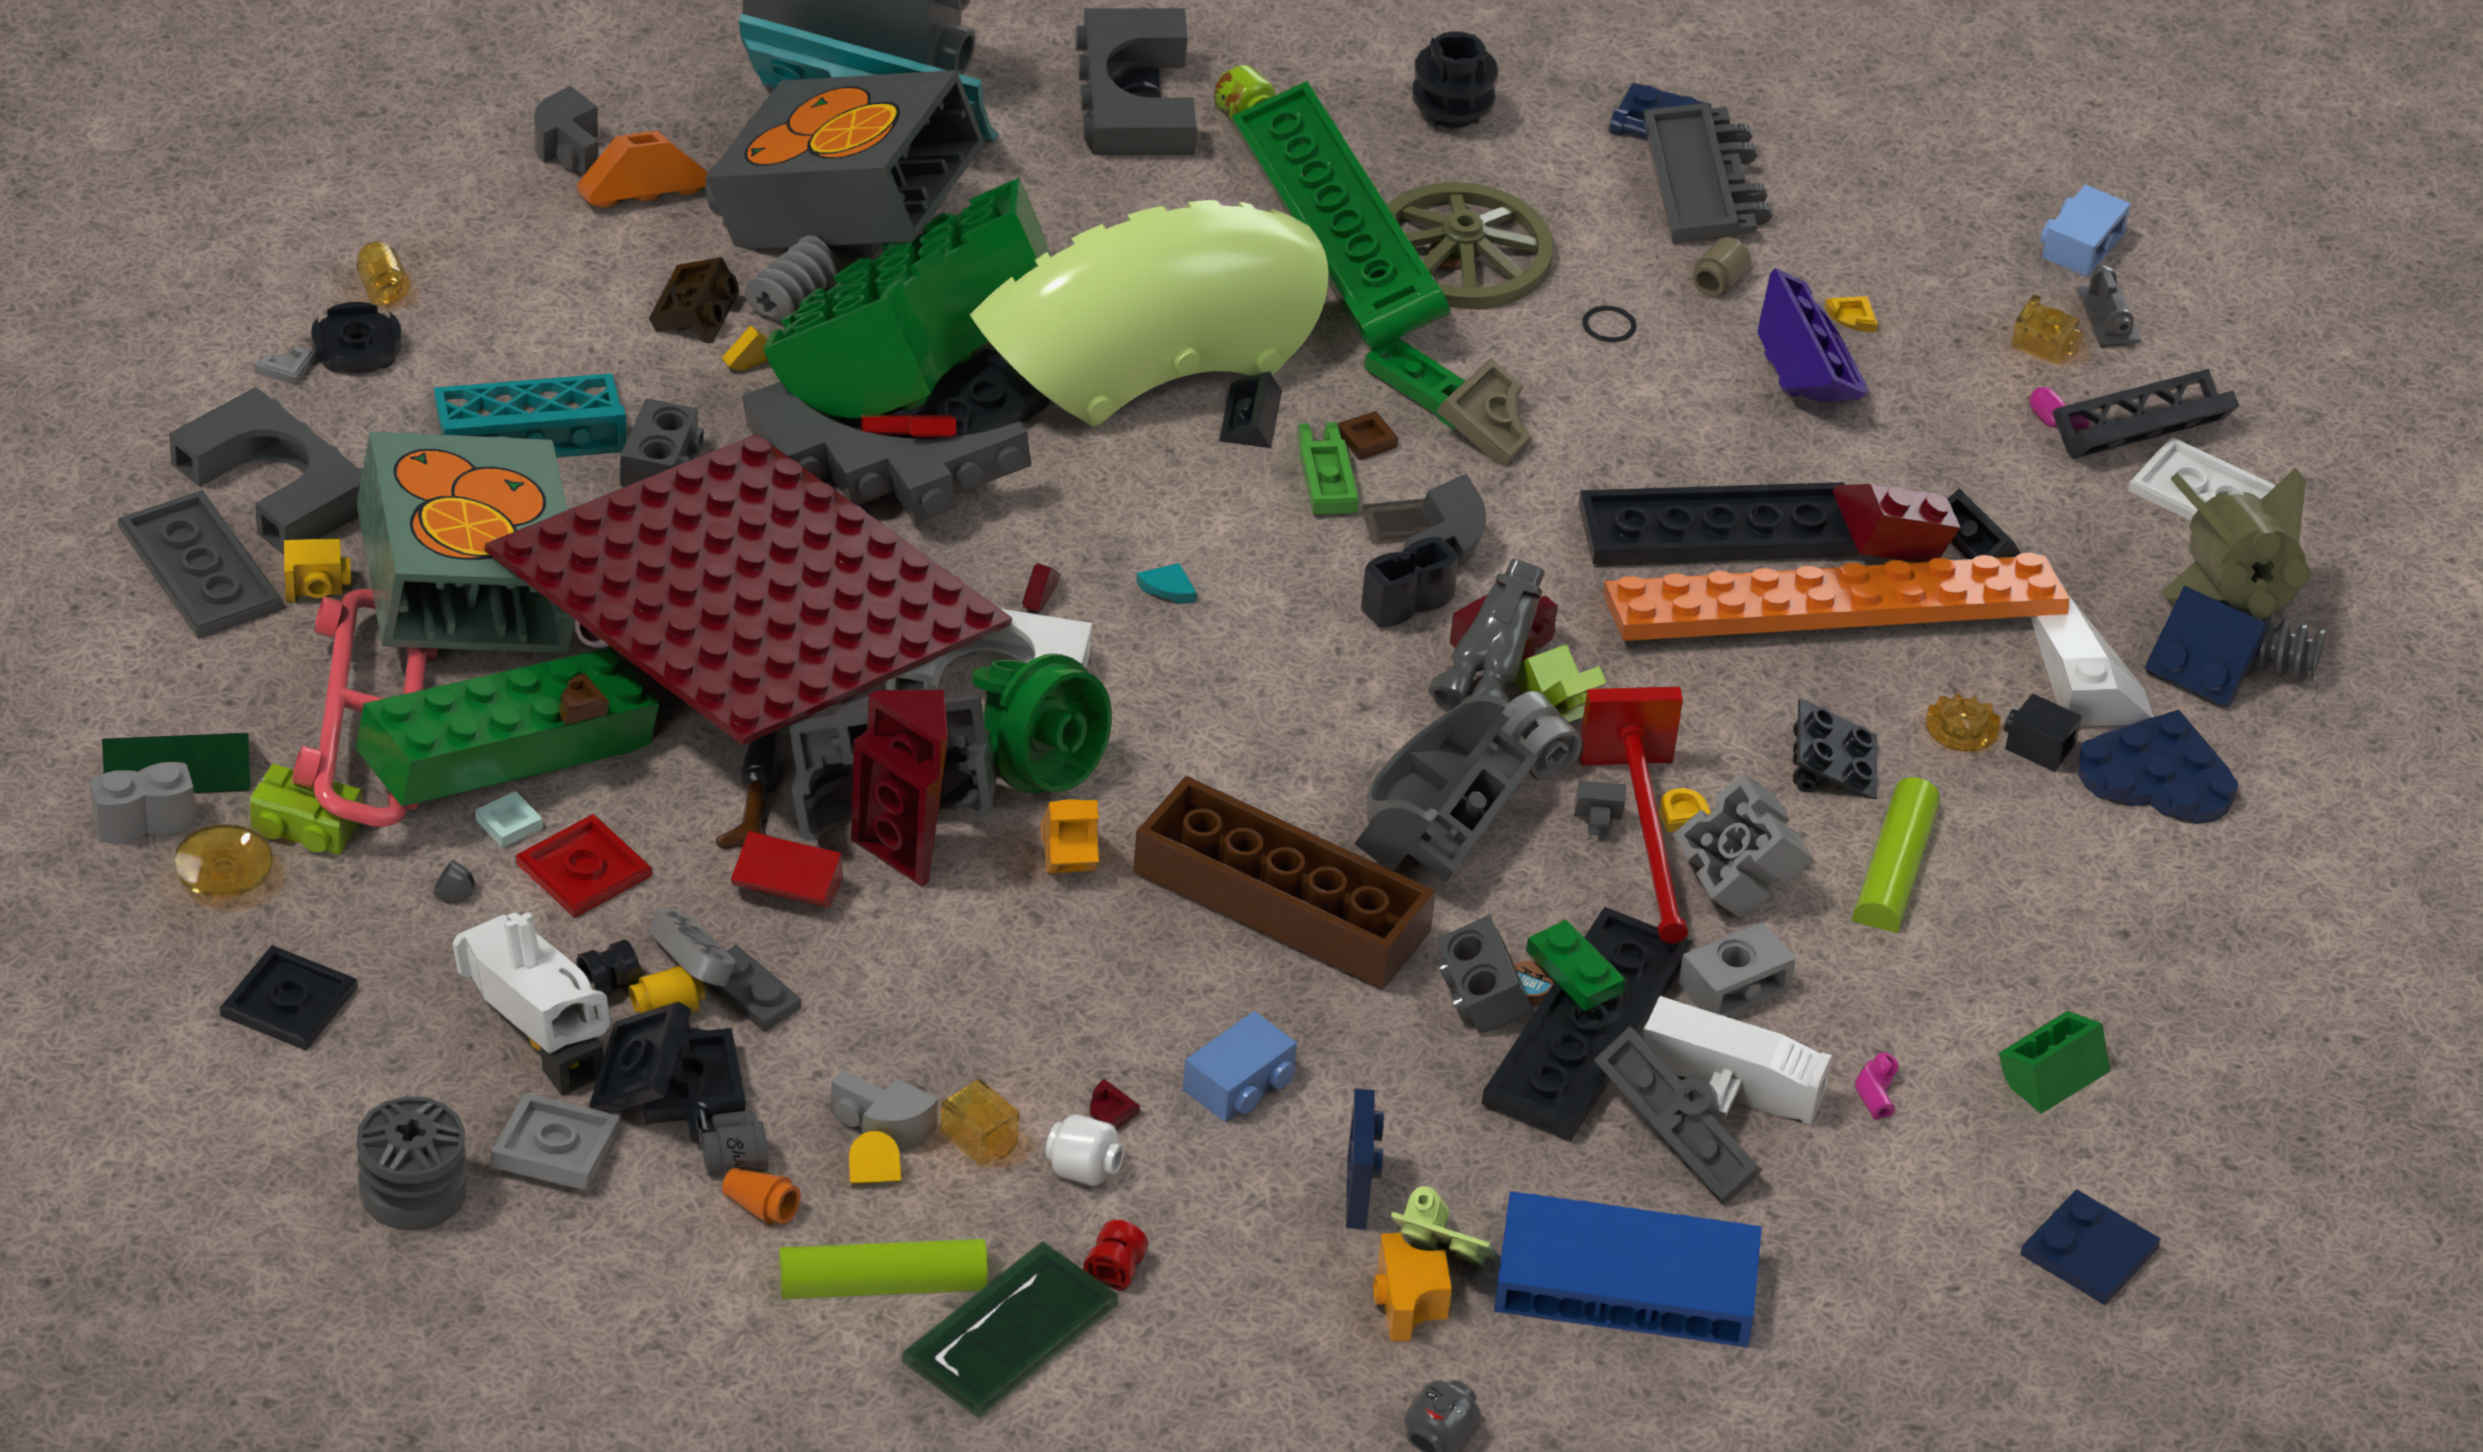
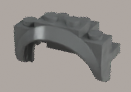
M1472 694L1466 697L1457 707L1430 723L1411 738L1389 759L1371 783L1367 793V821L1369 824L1354 844L1382 866L1392 871L1397 868L1407 854H1410L1447 882L1539 758L1502 730V727L1517 708L1492 695Z

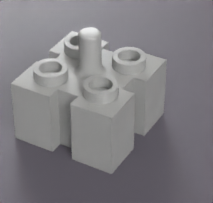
M1743 773L1715 797L1720 804L1717 809L1710 815L1700 810L1673 833L1687 859L1701 868L1696 874L1711 899L1737 917L1748 916L1771 896L1768 886L1777 878L1787 883L1814 860L1800 835L1786 825L1790 819L1776 796Z

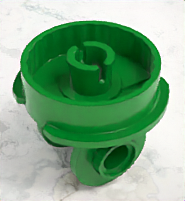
M1057 653L1041 655L1028 663L1016 660H995L991 662V667L973 670L971 683L980 689L986 690L984 720L986 730H990L994 764L1001 778L1009 786L1031 794L1042 793L1047 790L1063 792L1078 786L1090 776L1106 750L1112 727L1110 698L1105 686L1097 677L1089 674L1085 667L1074 658Z

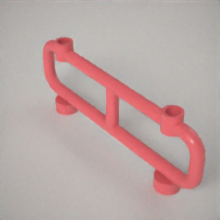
M358 589L346 594L342 601L325 596L322 598L315 621L314 633L332 638L335 634L319 750L301 746L293 770L292 783L310 788L313 785L315 798L321 807L333 815L370 826L386 827L401 821L407 810H416L419 803L402 807L389 791L387 797L389 805L380 808L342 798L333 790L344 708L362 712L364 703L384 699L347 689L357 611L363 607L375 609L373 591L371 589ZM407 647L408 659L403 694L423 690L427 658L434 660L439 648Z

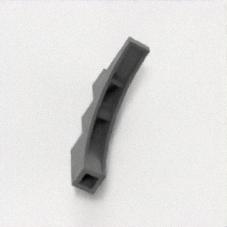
M781 382L742 396L747 427L753 435L758 434L760 437L768 440L770 444L792 460L797 461L820 480L831 476L844 497L856 506L894 492L914 523L956 508V494L1032 466L1027 431L1020 421L998 429L957 437L931 439L900 438L860 431L833 421L807 406L798 397L792 395Z

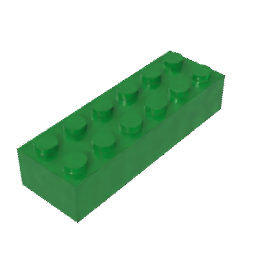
M606 648L364 703L355 749L403 807L630 753L651 743L659 703L612 648ZM585 673L609 701L607 715L565 725L559 713L561 695L566 687H568V682L572 678Z

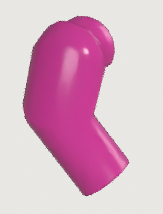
M2039 387L2035 389L2030 395V407L2045 425L2058 428L2052 412L2058 407L2066 406V404L2051 388ZM2079 414L2069 417L2073 429L2082 430L2089 427V420Z

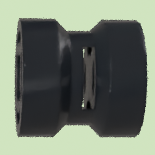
M626 939L609 944L606 951L597 952L596 950H590L578 954L576 958V965L585 974L589 983L594 982L595 990L603 992L606 997L609 996L612 989L618 987L628 990L629 986L639 983V978L642 977L636 953L630 942Z

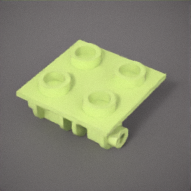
M1418 1187L1411 1193L1404 1215L1395 1212L1391 1214L1393 1220L1401 1228L1400 1233L1407 1236V1241L1412 1244L1436 1250L1437 1244L1440 1242L1449 1245V1249L1455 1252V1257L1482 1266L1486 1257L1496 1261L1500 1258L1489 1242L1445 1229L1449 1218V1210L1438 1193L1431 1187Z

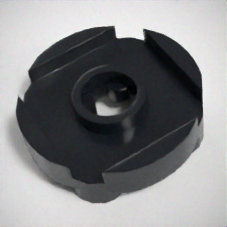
M347 302L335 305L327 309V317L318 322L317 317L311 328L312 350H315L316 358L324 364V367L332 372L365 373L380 368H388L395 362V357L400 352L402 346L401 325L397 317L390 311L389 317L378 313V305L367 302ZM351 336H360L361 339H351Z

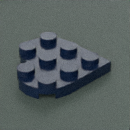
M2179 709L2100 734L2093 739L2084 741L2081 746L2078 775L2084 786L2098 798L2103 799L2104 796L2113 801L2126 802V806L2150 804L2166 817L2167 814H2170L2179 819L2192 820L2191 823L2193 824L2212 822L2228 813L2230 806L2235 801L2238 789L2237 780L2228 766Z

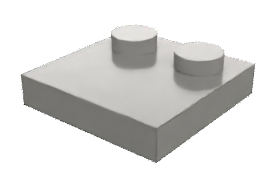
M524 1093L491 1150L490 1167L587 1191L620 1128V1115Z

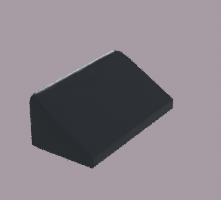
M1270 371L1230 383L1219 438L1220 442L1264 448L1272 447L1282 390Z
M1960 488L1948 498L1960 525V529L1951 543L1968 560L1980 555L2004 558L2016 557L2021 554L2015 542Z

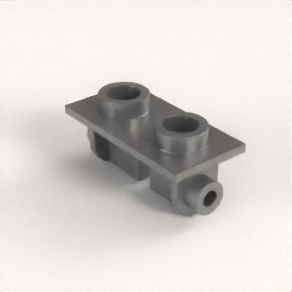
M2105 265L2096 267L2093 270L2089 286H2077V291L2098 344L2141 343V337L2135 325L2134 317L2128 308L2119 284H2116L2117 276L2115 271Z

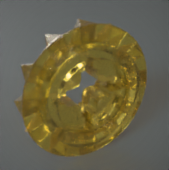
M1957 692L1952 699L1940 695L1936 704L1929 705L1926 727L1929 734L1937 742L1948 748L1959 751H1977L1990 746L1996 741L2000 731L2001 716L1993 713L1991 703L1980 704L1977 695L1968 699L1963 698ZM1958 713H1962L1966 721L1971 722L1969 723V728H1966L1961 718L1957 717Z

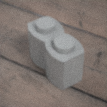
M162 762L148 766L139 772L128 770L111 771L90 780L93 821L99 842H128L138 839L147 833L158 835L173 834L196 825L193 784L186 763Z

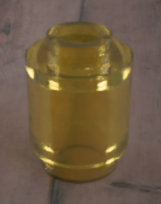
M380 241L368 243L361 248L357 256L356 269L369 299L375 304H392L403 299L409 291L410 281L397 251Z

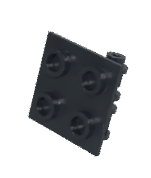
M1800 698L1798 700V720L1793 725V733L1796 736V741L1793 744V763L1798 765L1793 772V783L1802 792H1812L1826 778L1865 798L1877 799V734L1864 726L1856 725L1833 714L1824 707L1817 706Z

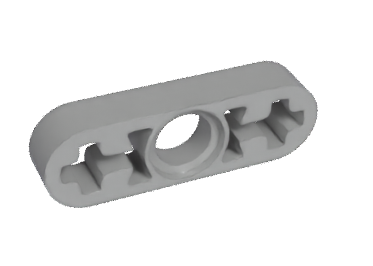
M658 908L649 929V933L693 977L717 986L727 985L736 962L735 959L692 917L670 908Z

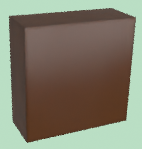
M1377 411L1337 424L1341 439L1345 440V444L1358 460L1397 448V435Z

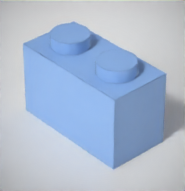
M2085 184L2074 198L2068 197L2065 200L2058 217L2055 220L2050 218L2045 224L2040 241L2045 243L2042 258L2088 277L2125 233L2131 203Z

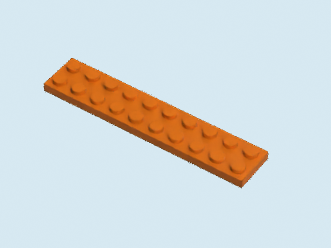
M2021 553L2017 557L2004 558L1980 555L1970 560L1953 561L1947 558H1934L1929 562L1918 563L1893 560L1884 565L1867 566L1858 563H1847L1841 567L1833 568L1801 566L1797 570L1782 571L1759 568L1748 573L1713 571L1708 575L1697 576L1672 573L1662 578L1645 579L1636 576H1625L1619 580L1604 581L1605 600L1623 641L2068 614L2070 601L2068 594L2045 555L2035 553Z

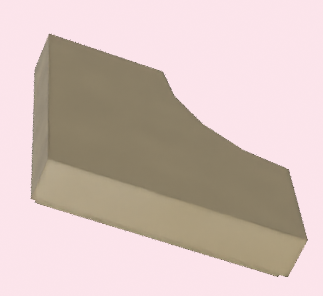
M1492 358L1487 360L1455 390L1437 410L1440 415L1488 457L1505 467L1533 439L1531 434L1522 425L1517 412V397L1524 386Z

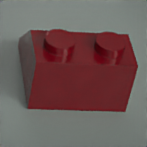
M1874 484L1836 485L1832 491L1859 554L1915 563L1929 562L1934 558H1941L1960 529L1947 496L1937 493H1924L1905 490L1895 486L1887 487Z

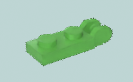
M1326 422L1323 432L1324 441H1313L1309 423L1298 424L1299 457L1312 514L1357 513L1358 494L1345 440H1341L1337 423Z

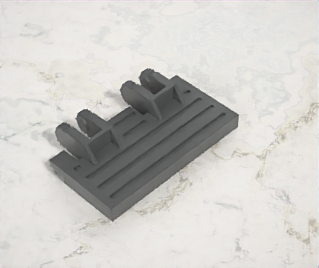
M1709 103L1644 110L1643 122L1672 242L1757 232V225H1765V223L1769 222L1773 212L1769 204L1765 203L1768 193L1764 184H1760V182H1754L1753 184L1745 183L1742 165H1750L1758 156L1753 143H1750L1753 134L1748 124H1730L1727 107L1710 108Z

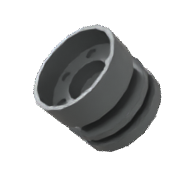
M410 1096L385 1101L367 1113L358 1127L357 1135L359 1197L365 1211L377 1222L398 1230H423L438 1226L454 1216L465 1201L467 1185L465 1129L459 1115L444 1103L427 1097Z

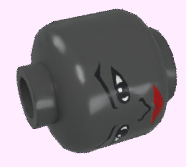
M1441 1380L1427 1383L1410 1405L1404 1417V1423L1408 1431L1406 1436L1410 1444L1425 1452H1461L1479 1428L1482 1420L1480 1408L1475 1402L1477 1397L1474 1391L1466 1384L1457 1380H1452L1450 1383Z

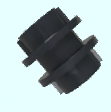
M1451 31L1442 33L1436 38L1432 37L1430 45L1421 50L1415 59L1416 78L1412 85V100L1419 110L1423 111L1434 122L1435 127L1440 125L1447 128H1460L1468 126L1473 122L1478 124L1480 118L1489 113L1495 104L1494 85L1498 80V63L1491 53L1486 51L1484 43L1476 37V34Z

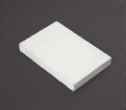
M2170 437L2129 482L2128 491L2191 520L2198 510L2170 479L2176 473L2206 502L2217 494L2226 492L2229 495H2244L2242 492H2247L2262 499L2276 485L2174 437Z

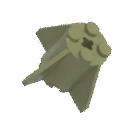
M2294 468L2262 499L2247 492H2242L2244 495H2229L2226 492L2217 494L2207 502L2178 473L2170 478L2198 511L2191 519L2189 528L2192 532L2190 543L2188 542L2189 551L2196 561L2162 591L2166 599L2175 605L2183 587L2187 586L2228 606H2233L2243 613L2252 614L2256 618L2269 617L2273 612L2287 605L2308 581L2310 575L2305 553L2299 545L2306 479Z

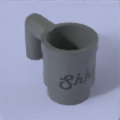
M740 1111L712 1115L713 1132H705L701 1135L706 1173L722 1172V1175H724L732 1168L749 1171L757 1170V1172L768 1170V1149L764 1124L762 1121H758L755 1113L752 1111Z

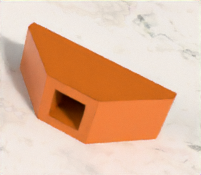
M656 130L616 136L577 183L578 192L589 204H593L596 207H611L617 205L618 200L635 198L638 201H652L658 199L662 193L676 191L682 195L697 194L706 185L708 171Z

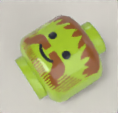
M1241 65L1225 71L1219 77L1213 97L1217 108L1233 122L1232 115L1275 96L1276 92L1271 83L1255 68Z

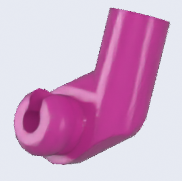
M1880 1052L1875 1056L1874 1060H1869L1855 1081L1856 1091L1874 1120L1891 1116L1895 1112V1106L1886 1091L1893 1082V1075L1899 1071V1064L1887 1052Z

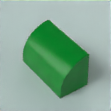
M2071 1011L2064 1012L1999 1052L2001 1068L2008 1085L2040 1114L2110 1072L2103 1023Z

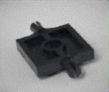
M688 1020L666 1096L642 1104L645 1124L687 1120L690 1140L693 1143L699 1144V1129L701 1135L702 1133L710 1132L707 1118H711L712 1115L746 1111V1099L732 1028L716 1030L690 1028Z

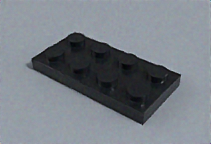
M985 349L966 363L944 374L934 386L931 395L926 396L927 401L922 405L907 411H903L902 407L880 415H951L956 418V435L954 437L998 429L1019 421L1022 423L1049 406V398L1029 383L1010 364L988 349ZM884 435V436H892V437H900V438H920V439L949 438V437H912L911 435Z

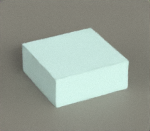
M516 791L475 810L476 821L502 848L543 829V819Z

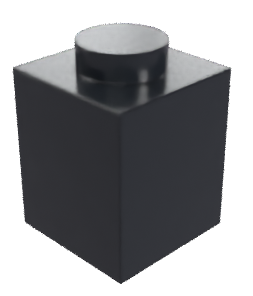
M2032 693L2021 708L2015 706L2010 711L2005 721L2004 732L2008 733L2005 749L2055 772L2076 746L2082 716Z

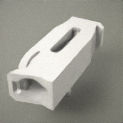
M516 912L508 916L503 914L456 935L452 944L458 973L465 978L472 976L484 1000L549 1054L561 1049L565 1045L601 1036L610 1027L611 1021L606 995L601 991L591 990L590 983L582 970L536 933L532 914L525 913L521 916ZM594 1006H597L598 1019H596ZM578 1015H580L585 1022H582Z
M1662 996L1659 997L1644 1029L1643 1039L1681 1081L1687 1077L1697 1076L1705 1079L1715 1088L1718 1101L1712 1115L1716 1119L1725 1120L1732 1103L1736 1102L1776 1116L1802 1120V1123L1812 1125L1825 1095L1832 1060L1831 1054L1824 1052L1820 1054L1785 1035Z

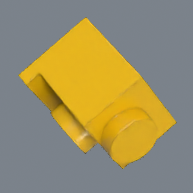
M340 539L284 540L286 602H295V596L309 595L313 598H323L327 595L342 594V585H351L350 557H341Z

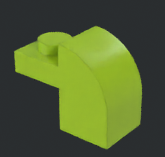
M1567 644L1524 660L1521 663L1515 680L1520 695L1531 691L1543 693L1558 710L1561 717H1564L1568 722L1583 717L1587 689H1598L1607 683L1600 666L1579 673Z

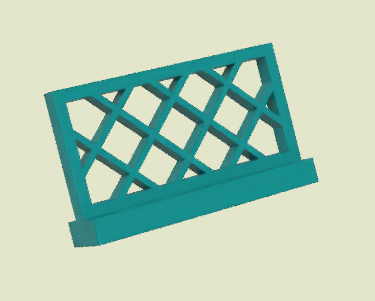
M612 373L433 387L441 435L553 440L556 458L619 453L623 451L626 444V414L624 406H620ZM605 387V390L596 396L584 392L588 388ZM550 391L558 394L552 399L539 395L541 392ZM501 395L513 397L506 403L493 399ZM465 399L468 402L459 407L445 400ZM572 401L581 406L574 409L566 405ZM528 405L536 408V410L529 413L521 408ZM482 408L491 413L487 416H483L477 414L476 412Z

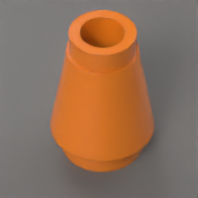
M732 1168L726 1174L722 1184L724 1196L731 1198V1200L768 1225H771L773 1222L779 1224L788 1223L796 1214L800 1204V1190L797 1186L793 1185L788 1177Z

